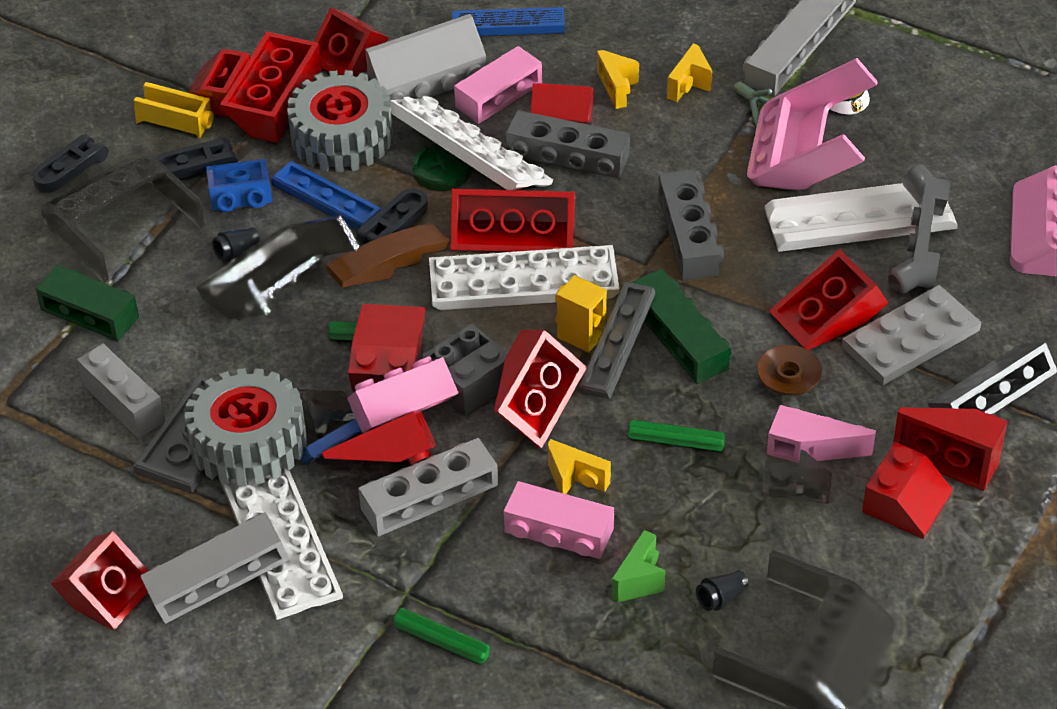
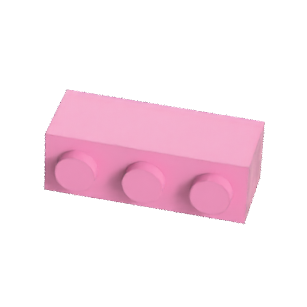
M515 47L454 85L455 107L477 124H480L532 91L533 83H542V62L521 47Z
M426 357L413 363L414 369L403 372L402 368H398L384 374L385 380L374 383L373 379H369L354 386L356 391L347 399L362 434L413 411H423L446 402L459 394L444 358L432 361L431 357Z
M519 481L504 509L505 533L512 534L518 538H527L541 542L549 547H559L573 551L581 556L601 559L614 529V507Z

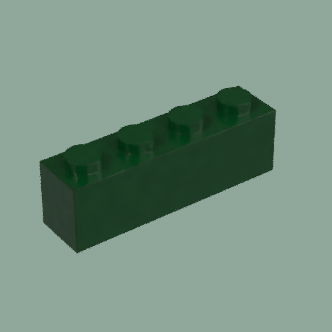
M660 269L630 282L654 288L656 294L644 322L696 384L729 370L730 355L732 354L729 342L725 338L720 337L714 330L711 321L707 317L704 318L697 310L694 301L684 295L674 278H670L663 269Z

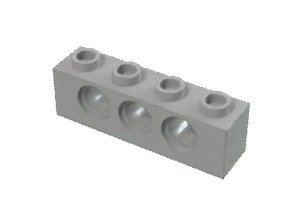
M476 438L359 487L360 507L379 537L498 486L497 463L481 440Z

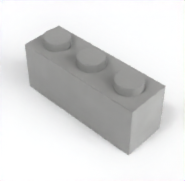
M104 343L77 359L82 385L138 439L165 422L160 396Z

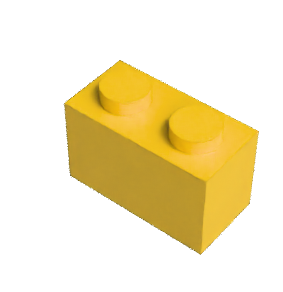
M576 275L566 284H562L555 295V301L557 302V315L555 318L557 338L589 353L598 343L606 325L607 290Z

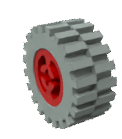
M345 70L344 75H338L337 71H329V77H323L321 73L314 76V82L308 79L302 82V89L296 87L292 92L293 98L289 97L287 111L292 148L294 151H297V157L301 161L306 158L307 165L311 167L318 163L320 164V170L327 172L330 167H335L336 172H344V167L351 166L352 171L360 169L359 164L363 162L367 167L374 164V156L381 159L385 155L384 149L389 150L391 139H393L391 101L384 86L380 87L378 80L373 78L368 81V75L360 73L358 77L353 76V71Z
M246 368L237 369L238 375L230 376L227 371L219 374L220 380L217 382L212 378L205 381V390L197 388L193 392L194 400L188 399L185 422L193 460L195 459L196 466L200 471L205 469L207 477L213 480L219 475L220 483L229 485L231 479H236L237 486H247V480L255 479V484L258 485L265 483L264 477L268 475L274 480L281 476V468L289 471L295 466L294 458L300 460L303 455V447H306V429L300 393L297 388H292V382L287 378L280 382V375L273 371L269 376H264V369L257 368L254 369L253 374H247Z

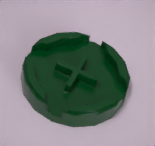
M435 144V147L428 149V146L422 148L414 156L412 172L414 179L420 186L434 191H447L462 186L469 179L471 166L440 145Z

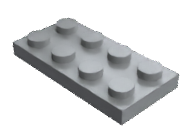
M938 285L842 338V348L881 385H885L980 331L981 321L944 288Z

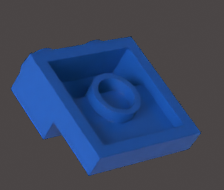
M266 159L206 167L212 211L230 212L235 210L236 207L249 206L251 208H259L265 206L266 203H272Z

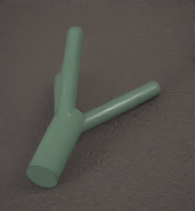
M737 82L734 86V91L749 100L757 128L759 113L756 103L761 102L765 104L770 99L763 96L771 94L772 90L769 88L755 91L744 83Z

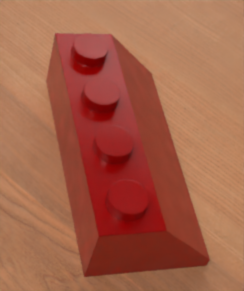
M266 31L221 102V110L250 137L278 143L289 125L287 108L289 97L293 98L292 92L296 87L302 89V82L307 79L314 82V76L318 75L322 70L319 43Z
M452 189L451 250L518 252L573 248L575 192Z

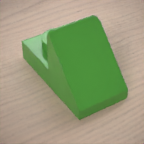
M645 530L643 531L612 578V600L621 602L664 591L665 570L655 566L659 557V551L656 550L657 535Z

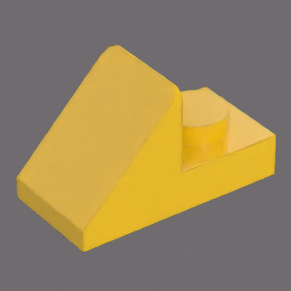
M693 43L668 76L667 99L678 102L684 93L690 91L692 86L708 92L711 91L712 70L699 45Z
M605 50L597 51V74L615 109L627 107V94H630V85L639 82L638 61Z
M550 439L548 442V466L559 493L567 494L574 481L589 488H595L603 492L606 491L611 478L610 461Z

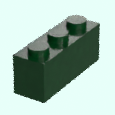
M57 265L36 288L41 311L117 342L139 318L136 298L130 292L119 290L105 284L101 280L92 279L80 274L76 270H70L60 265Z

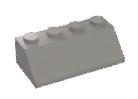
M471 14L366 49L368 81L373 78L378 80L380 87L384 86L390 100H399L404 97L421 99L423 96L432 97L454 89V85L458 84L461 80L487 66L486 54Z

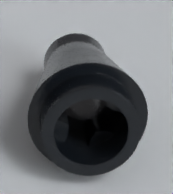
M254 227L219 232L217 237H214L212 240V247L219 260L232 261L251 247L258 245L260 237Z
M740 570L729 574L704 578L700 585L696 587V597L699 604L705 610L719 611L739 593L748 589L749 582L746 575Z

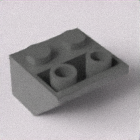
M470 324L422 354V359L431 357L432 361H435L442 357L444 358L459 393L448 401L464 415H467L498 395L505 358L508 352L473 324Z

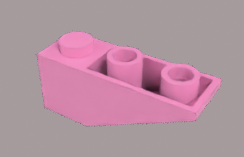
M780 405L768 434L767 455L796 463L871 456L874 450L876 430Z

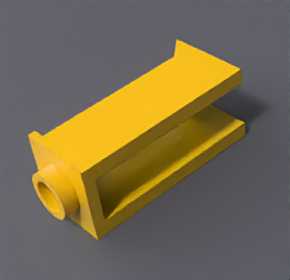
M145 82L143 85L145 99L135 97L133 100L136 124L147 121L196 134L197 138L200 139L206 128L209 129L213 123L214 113L211 111L210 98Z

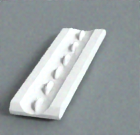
M423 96L421 99L404 97L399 100H390V110L394 116L503 188L517 190L531 185L546 187L552 184L553 179L545 175L541 167L528 164L522 160L523 157L519 153L502 147L499 140L480 133L479 127L460 120L456 112L443 109L438 105L439 102L436 99Z
M903 183L774 199L765 205L764 210L777 250L780 252L910 235V233L915 234L916 226L911 225L913 208L919 207V204L906 190ZM948 201L942 216L933 214L931 232L957 229V222Z
M613 245L429 258L432 305L439 310L556 302L555 295L557 290L574 275L606 289L607 299L613 298L619 293Z
M285 468L280 469V477L273 480L270 475L265 476V483L258 485L255 484V479L247 480V486H237L236 479H231L229 485L221 483L237 525L266 512L290 559L258 576L277 620L299 613L305 609L321 606L343 598L341 589L292 475Z

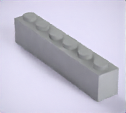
M800 0L794 9L791 8L788 11L785 19L780 24L775 25L772 34L766 40L761 41L756 52L746 58L743 65V71L745 72L744 84L757 90L770 88L772 93L769 95L775 96L856 3V0Z

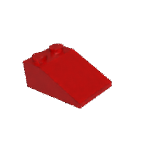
M838 249L772 307L769 312L803 348L811 350L864 325L888 304V301L878 286L847 255Z
M362 304L352 342L348 370L352 391H356L354 386L366 380L373 379L374 383L385 380L383 375L395 369L402 368L403 372L414 369L412 364L420 360L425 307Z
M521 330L505 358L494 412L537 448H542L587 367L545 330Z
M900 407L897 413L893 444L897 442L926 454L941 475L985 491L1000 462L1008 421L978 409Z
M418 410L325 450L322 454L326 459L401 462L408 459L411 465L432 456L429 449L437 445L422 411Z

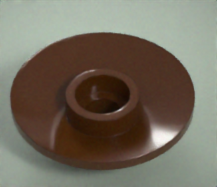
M780 345L763 353L757 364V374L761 383L769 390L778 394L792 396L807 393L815 388L822 376V366L819 359L811 351L796 345Z

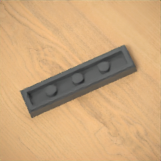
M624 282L578 388L581 393L606 399L611 398L656 294L653 287Z

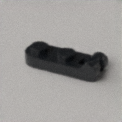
M83 134L33 170L34 186L41 192H54L96 161L98 163L103 162L107 158L109 150L101 143L95 144L93 138Z
M220 138L159 154L153 161V168L158 179L173 181L207 172V166L236 163L238 159L236 154L232 152L233 147L230 140Z
M415 188L406 189L399 193L360 227L356 235L357 241L365 245L380 237L409 228L427 211L428 201L426 193Z

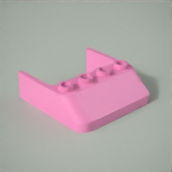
M858 58L788 90L764 104L760 110L747 170V177L756 186L796 191L805 190L817 182L864 162L865 157L844 134L822 143L829 109L877 85V80Z
M1057 165L1024 178L1014 185L1011 207L1010 265L1018 272L1057 276Z

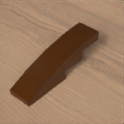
M433 223L407 228L351 250L326 264L325 270L341 287L391 279L395 268L417 265L420 263L422 254L446 250L449 239Z

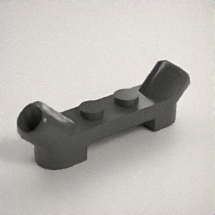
M915 165L906 172L903 178V186L916 200L919 207L913 208L911 225L916 226L915 234L910 233L907 243V251L912 252L911 257L891 268L888 275V282L891 288L896 293L902 295L916 287L933 289L938 271L940 253L929 252L928 246L933 214L943 215L948 201L950 180L935 178L925 165Z

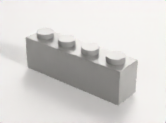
M264 512L256 517L249 518L244 523L225 533L216 535L213 539L193 549L185 551L182 555L154 567L152 570L142 574L141 578L154 606L166 624L290 559L268 515Z

